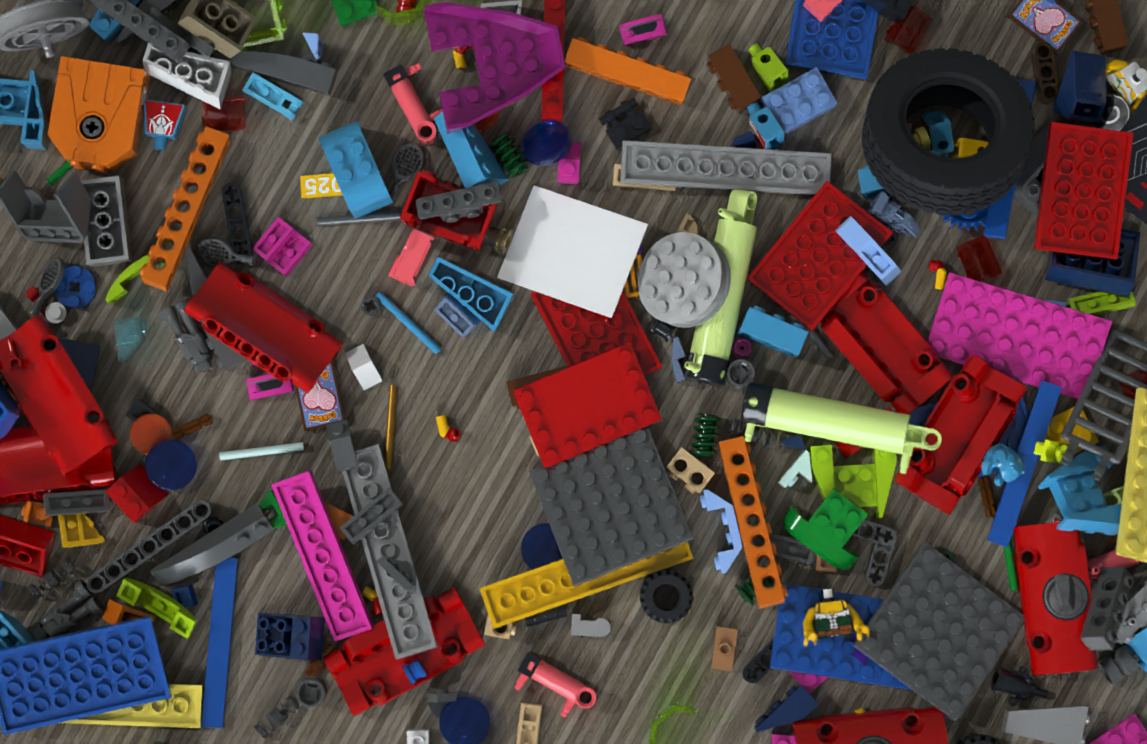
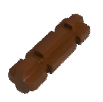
M206 413L200 416V419L196 418L183 424L181 428L173 429L172 434L176 440H180L185 437L184 435L188 436L202 429L203 426L206 427L212 424V418Z
M987 475L979 477L977 480L979 486H981L980 493L983 505L986 506V509H984L987 517L995 516L997 507H994L995 499L992 487L989 485L991 484L990 477Z

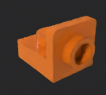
M27 501V505L24 504L21 516L24 517L23 522L49 527L53 526L55 516L45 517L44 503Z

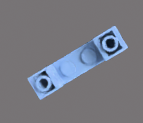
M851 216L835 230L886 286L902 272Z
M703 490V495L700 496L702 508L706 507L707 511L724 508V512L721 513L723 525L727 524L729 533H725L728 546L732 545L733 549L716 553L717 557L714 558L716 570H720L723 574L728 571L742 549L733 505L711 491Z

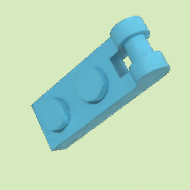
M255 73L251 74L242 89L246 94L290 120H294L295 112L304 103ZM286 100L291 102L288 109L283 107Z

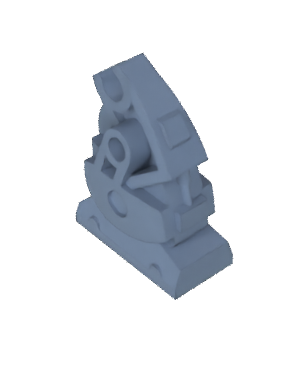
M880 192L871 201L866 212L888 229L899 233L903 232L907 236L912 234L917 238L920 229L914 218L909 213L900 210L901 206L893 201H889L886 193Z

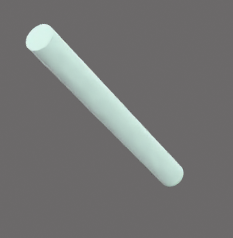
M299 442L219 452L220 461L303 451L304 443Z

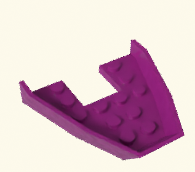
M450 2L429 4L424 7L423 12L431 52L473 46L480 85L439 92L447 134L466 128L529 95L565 68L558 26L513 12Z

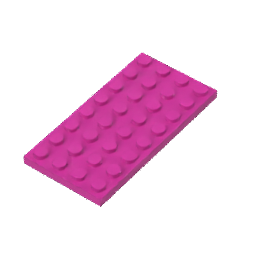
M949 272L927 341L936 350L939 358L964 365L970 354H974L983 359L991 368L1010 378L1016 377L1019 382L1038 387L1040 381L1043 380L1062 387L1060 394L1078 399L1096 360L1102 354L1112 321Z

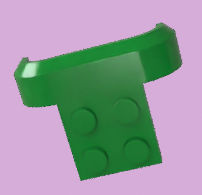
M835 488L832 489L809 520L805 519L793 505L782 517L784 528L792 536L835 568L850 570L860 557L856 552H851L843 546L864 521L868 513Z

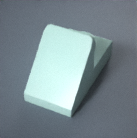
M807 450L803 451L777 482L783 488H786L787 485L792 487L798 480L797 473L812 483L810 453Z

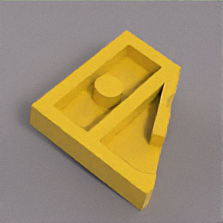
M86 514L58 516L63 548L102 544L105 542L104 537L100 536L94 527V523Z

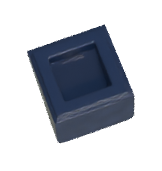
M752 131L733 139L732 146L755 149L756 143Z
M800 434L782 439L779 442L782 446L805 450Z

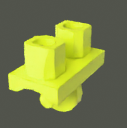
M1046 439L1045 443L1037 441L1034 454L1041 455L1040 460L1061 464L1060 461L1068 443Z

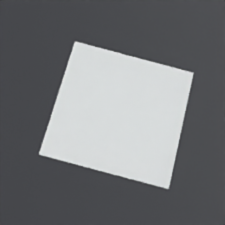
M533 185L497 278L612 318L648 224Z

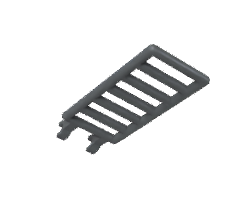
M1116 328L1111 329L1102 354L1096 360L1061 434V437L1068 441L1069 444L1060 463L1068 466L1077 447H1081L1101 457L1091 477L1097 481H1100L1104 475L1109 461L1114 464L1121 462L1130 443L1133 416L1129 419L1089 400L1088 397L1093 389L1133 409L1135 404L1134 399L1096 382L1100 372L1135 389L1141 387L1147 389V384L1104 365L1108 355L1147 373L1146 363L1112 348L1116 338L1147 352V343ZM1083 408L1091 409L1126 426L1127 429L1123 437L1080 417ZM1075 425L1084 427L1119 444L1116 453L1113 454L1071 434Z

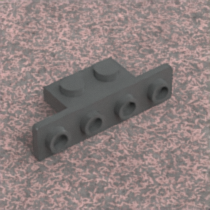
M491 182L419 198L415 202L420 220L440 216L443 222L453 223L463 217H478L481 213H484L483 206L500 203L502 199L498 182Z

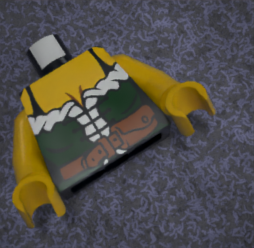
M833 589L820 590L822 603L813 604L812 608L808 609L803 620L805 635L803 644L807 646L808 640H812L814 646H816L819 638L855 634V631H857L858 640H861V633H865L868 638L870 637L869 628L864 625L854 608L846 603L845 600L835 601Z

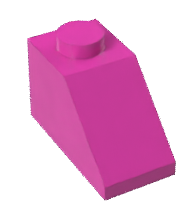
M560 141L558 183L579 185L581 143Z

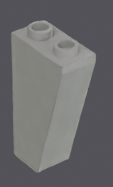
M1069 705L1008 709L1004 713L1001 731L1055 744H1084L1086 738L1084 727L1090 719L1089 707Z

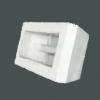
M364 344L345 353L351 369L364 391L383 381Z

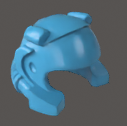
M1003 444L994 445L984 455L982 473L983 475H990L993 467H996V477L994 479L996 486H1001L1004 481L1010 483L1025 473V464L1022 462L1020 455Z

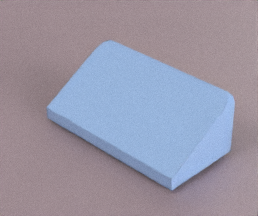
M303 33L316 61L321 63L323 42L320 36L316 33Z

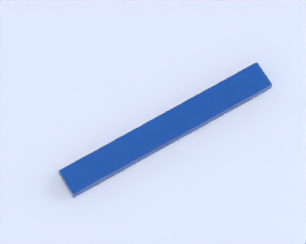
M1016 79L1019 82V86H1022L1026 92V97L1029 98L1032 109L1036 81ZM1017 182L1004 197L989 206L984 231L985 237L1006 239Z
M1043 380L1040 381L1016 451L1025 464V473L1010 483L1006 482L986 539L989 542L1008 548L1039 456L1034 454L1037 441L1044 442L1062 389L1060 386Z
M228 558L215 566L201 727L223 728L238 558Z

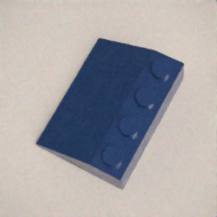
M1121 229L1118 259L1050 251L1045 280L1129 297L1136 279L1141 232Z

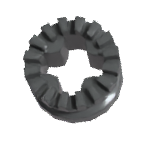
M368 296L362 300L361 309L366 315L373 316L380 311V302L375 297ZM371 300L375 301L374 305L376 306V309H371V311L368 312V308L365 306L366 302L370 303Z

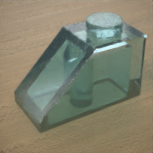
M140 317L113 320L120 363H127L145 340L144 334H147V325Z

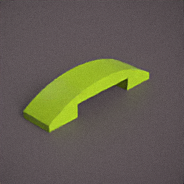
M148 255L131 264L119 275L106 296L105 300L107 303L112 305L128 293L124 285L140 274L143 265L148 264L150 259ZM160 261L158 265L163 267L166 265V262Z
M130 578L123 579L116 595L117 597L132 606L139 604L171 624L170 629L187 639L190 637L197 620L184 606L147 584Z

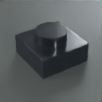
M138 398L126 413V416L135 422L141 416L154 414L156 410Z

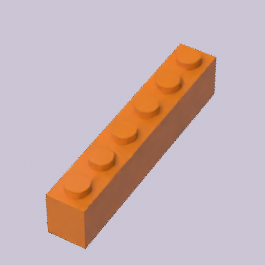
M581 37L577 39L572 38L564 60L565 66L681 106L683 105L691 82L688 74L681 71H676V73L668 71V67L660 64L656 66L648 64L649 61L637 57L635 60L628 57L629 54L622 51H617V53L609 51V47L602 44H597V46L591 45L587 39Z

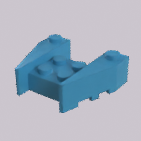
M30 70L29 81L0 79V124L23 126L21 143L26 148L48 150L49 136L47 134L49 120L40 76L34 70Z
M1100 446V448L1107 450L1106 446ZM1087 450L1073 458L1068 466L1063 465L1049 474L1038 487L1039 489L1050 488L1063 516V520L1057 526V530H1083L1086 533L1092 534L1094 532H1102L1104 535L1118 534L1122 503L1113 506L1107 505L1097 481L1091 478L1101 457ZM1109 461L1104 474L1113 465L1112 462Z

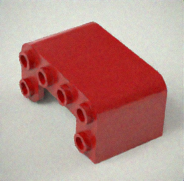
M424 170L423 173L418 171L400 216L401 222L415 229L481 252L498 203L483 206L484 213H481L478 217H463L453 223L443 222L440 216L420 220L418 218L416 199L460 189L456 188L457 185L446 180L444 183L439 182L437 177H435L436 174Z

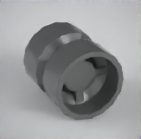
M735 360L728 367L727 382L734 388H745L754 379V367L747 360Z
M1123 646L1113 651L1112 657L1106 656L1097 662L1099 669L1111 685L1121 681L1124 674L1130 675L1138 670L1135 660Z
M309 678L303 681L297 689L298 701L306 707L319 705L327 695L325 683L318 678Z

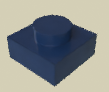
M192 584L176 586L170 589L173 599L185 608L198 604Z

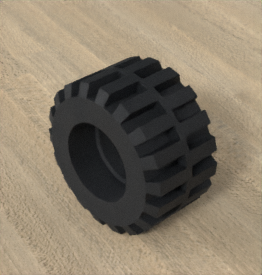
M671 570L657 571L648 576L640 590L641 606L645 613L654 621L668 624L678 622L691 610L694 598L692 587L689 581L680 573ZM670 584L677 589L679 600L673 608L662 609L656 605L654 592L660 585Z

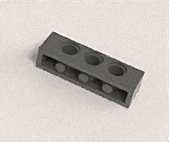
M1125 566L1101 569L1080 636L1089 650H1112L1118 638L1119 627L1123 621V614L1128 604L1131 588L1134 585V578Z

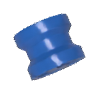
M417 657L413 659L412 663L402 665L405 674L412 684L418 678L427 676L424 667Z

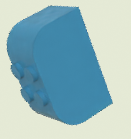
M358 121L318 137L354 219L393 203Z

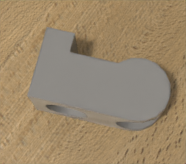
M572 613L571 635L603 637L610 632L611 627L607 619L580 620L581 614Z

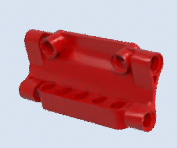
M221 261L184 309L185 313L197 321L201 322L203 320L202 326L208 334L276 379L286 382L291 378L293 380L292 384L306 393L311 391L320 375L344 344V342L327 332L322 322L314 319L254 279L251 275L244 272L238 273Z
M864 271L860 273L821 321L823 331L880 398L885 402H890L898 413L909 415L954 377L938 358L936 350L881 286L874 284ZM869 289L875 293L874 299L868 296ZM923 354H927L930 357V363H926L923 360Z
M42 314L31 318L16 331L0 340V374L46 451L54 458L64 476L73 473L83 463L119 441L93 395ZM8 340H13L15 353L22 361L21 367H19L17 359L11 362L13 369L8 365L10 359ZM52 342L56 347L50 351L46 350L44 345ZM96 414L100 419L98 422L92 423L88 420V416Z
M94 420V421H90V422L96 423V422H98L99 420ZM32 426L10 429L0 439V505L43 499L44 494L92 491L94 486L113 485L117 481L112 447L92 457L73 473L64 476L54 458L46 451Z
M455 587L439 594L436 598L434 596L424 598L437 648L396 660L385 620H382L373 625L372 629L361 632L346 640L343 644L344 648L323 657L328 670L337 682L346 704L354 717L375 705H384L453 666L460 664L465 656L486 645ZM457 649L454 654L449 655L452 650ZM417 657L424 667L427 676L418 678L412 684L405 674L402 665L412 663L413 659ZM378 690H382L379 695L375 696Z

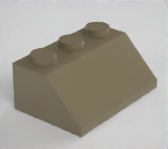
M191 0L177 24L231 59L242 50L257 17L232 0Z

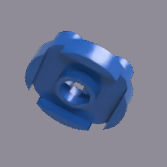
M78 266L65 268L61 283L55 290V295L67 307H85L96 296V279L85 268ZM73 282L80 283L79 292L71 291V284Z

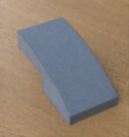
M678 337L673 339L671 349L672 370L676 383L685 380L678 360L685 358V354Z

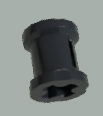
M656 319L650 333L658 334L665 338V341L668 343L676 326H671Z

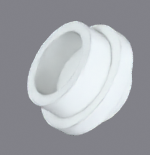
M58 302L49 304L45 310L47 320L52 323L62 322L67 315L64 305Z

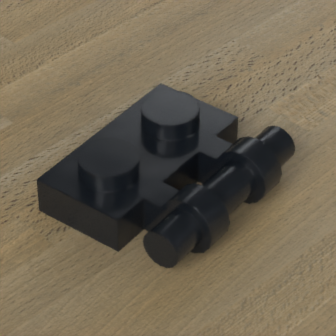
M635 98L628 101L624 100L620 103V106L612 111L609 109L604 112L605 115L598 118L602 126L608 122L611 124L612 127L605 132L616 150L622 147V141H632L652 129L642 110L633 113L631 108L638 105ZM626 113L628 118L618 123L615 118Z

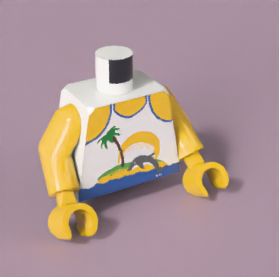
M1113 60L1105 65L1106 83L1115 96L1121 97L1127 103L1130 118L1145 95H1147V71L1140 68L1135 61L1128 64L1126 61Z

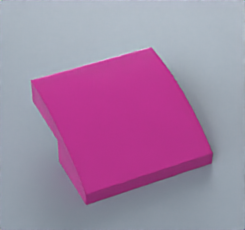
M277 217L252 249L287 277L313 244L280 217Z

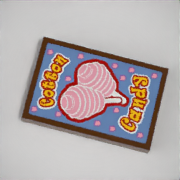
M1020 0L1007 16L1037 41L1050 43L1055 55L1059 53L1083 22L1056 0L1053 4L1046 0Z
M332 360L309 393L295 386L304 431L327 427V424L346 420L335 365Z

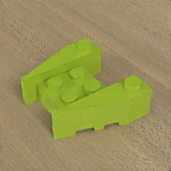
M832 445L808 447L811 473L823 501L832 489L835 488L859 507L875 506L876 518H883L897 464L896 453L872 449V464L833 466Z

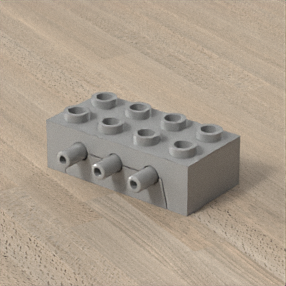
M1147 574L1130 591L1116 643L1130 642L1135 637L1134 632L1139 627L1142 629L1147 626Z

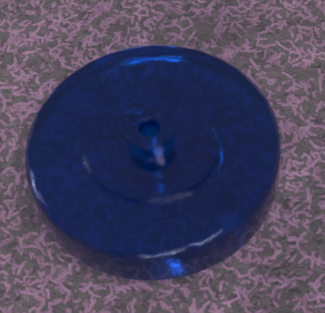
M545 121L535 125L525 134L522 141V150L525 157L530 163L538 166H547L560 161L567 155L572 146V136L568 128L558 121Z
M166 439L156 443L149 450L145 461V468L149 479L154 485L164 490H178L189 484L195 476L197 461L193 450L186 443L176 439Z
M549 523L537 524L531 527L523 536L520 546L521 556L530 569L533 570L563 559Z
M469 696L457 697V701L448 702L439 718L441 734L450 744L481 743L490 729V715L487 708L482 702Z

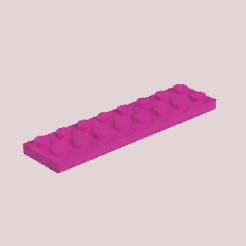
M312 470L273 483L272 488L334 642L372 629L374 624Z

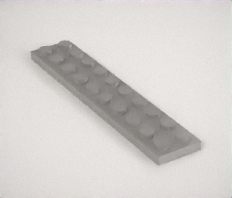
M622 141L620 183L720 190L737 189L754 192L815 195L826 181L830 183L831 153Z
M379 444L357 450L358 467L342 471L354 514H357L387 488L390 487L392 490ZM397 509L362 538L396 660L438 647ZM381 556L386 559L390 556L399 565L396 569L401 574L405 571L413 579L411 584L415 588L410 593L376 562Z

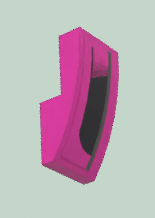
M662 14L619 25L625 46L668 35Z
M269 374L246 379L250 400L294 391L291 378L283 382Z

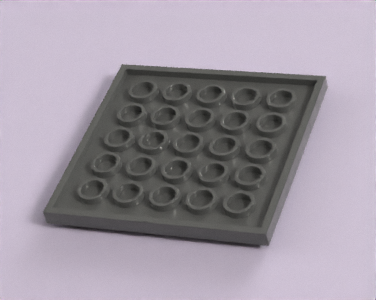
M648 426L548 468H544L542 465L529 471L574 587L693 540Z
M922 542L866 624L870 630V637L868 638L865 633H861V640L856 639L852 646L950 719L957 721L1024 621V615L928 543Z

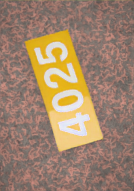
M333 173L300 176L301 199L343 196Z

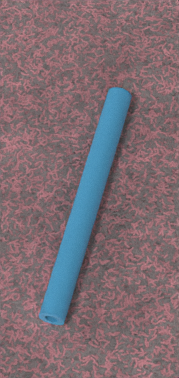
M380 291L375 296L435 354L441 350V347L384 293Z

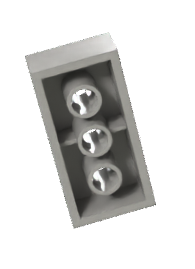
M120 176L81 180L91 197L88 235L84 239L87 265L97 267L133 262L124 179ZM102 197L107 199L104 205L99 203ZM104 218L109 219V223L106 226L102 224V221H105ZM107 238L112 240L108 247L104 245V242H107Z

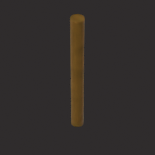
M389 385L384 455L385 466L389 470H392L397 385Z

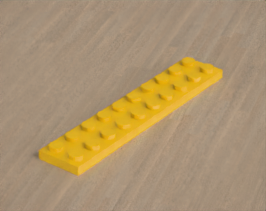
M686 542L576 587L573 586L562 559L479 589L492 627L495 629L694 558L689 544Z

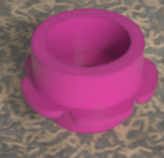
M737 338L735 343L732 344L731 351L735 353L737 358L748 357L752 352L751 342L748 339Z

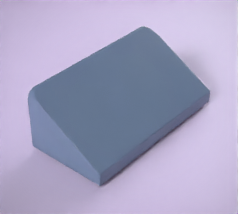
M450 293L434 309L463 339L481 322L479 318Z

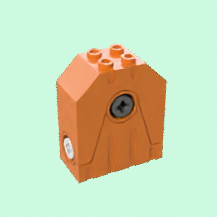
M61 56L47 135L74 169L86 171L87 168H91L96 173L107 174L108 171L114 172L138 155L144 120V99L147 100L151 77L145 69Z

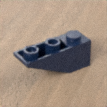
M800 684L797 687L793 685L786 691L787 697L782 701L778 699L770 707L772 711L767 716L763 714L754 722L756 724L754 729L759 732L802 720L819 704Z

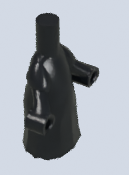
M1001 666L996 669L991 682L992 691L1017 695L1008 699V704L1013 707L1021 700H1027L1033 695L1044 699L1048 696L1047 690L1036 687L1034 679L1030 677L1029 670L1025 666H1020L1019 673L1023 677Z

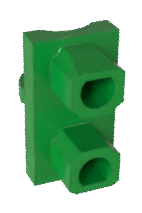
M268 491L265 493L267 496L258 503L264 512L273 507L278 514L269 519L274 529L284 525L288 526L274 491Z

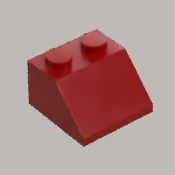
M139 464L123 475L105 491L133 523H139L169 496L166 490L142 464Z

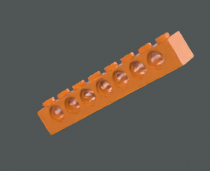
M205 126L203 132L200 131L196 141L198 143L195 151L192 150L189 156V167L182 172L181 186L174 191L172 207H168L166 210L164 226H160L158 229L156 245H152L149 250L148 256L150 259L148 264H144L141 269L140 276H142L144 284L168 292L230 145L231 139L229 134ZM207 148L214 150L210 155L203 154ZM199 167L206 168V171L202 174L195 172ZM190 186L198 187L194 193H190L187 190ZM184 204L190 206L189 210L186 212H182L179 210L180 207ZM176 223L182 224L181 229L178 231L171 229ZM168 242L174 243L173 248L170 250L163 248ZM160 261L166 262V265H165L164 268H162V269H157V268H155V266H156V264H157L158 262H160Z
M744 436L720 441L718 447L758 607L761 609L782 604L785 601L784 597L788 595L785 584L780 582L779 576H782L780 563H775L774 556L777 555L775 543H770L769 535H772L770 523H765L766 507L765 503H760L759 494H762L759 482H755L753 474L757 473L754 461L750 462L748 454H751L750 444L745 442ZM734 457H741L744 463L735 465L732 459ZM746 477L749 483L747 485H740L737 479ZM745 497H751L754 503L747 506L742 500ZM750 517H756L759 520V524L751 526L747 520ZM756 537L762 538L764 545L760 547L755 546L752 542L753 539ZM760 558H766L770 564L767 567H761L757 561ZM770 578L775 582V585L772 588H767L763 585V580Z

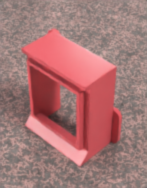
M413 228L400 256L397 255L388 276L410 287L415 286L413 278H416L432 244L431 241L434 238Z

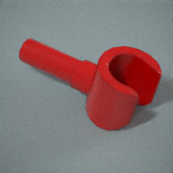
M32 286L26 292V296L35 303L39 296V291ZM43 305L40 310L42 315L45 314V308L43 307Z
M8 340L10 351L8 365L13 369L11 362L17 359L19 367H21L22 361L15 353L13 340Z

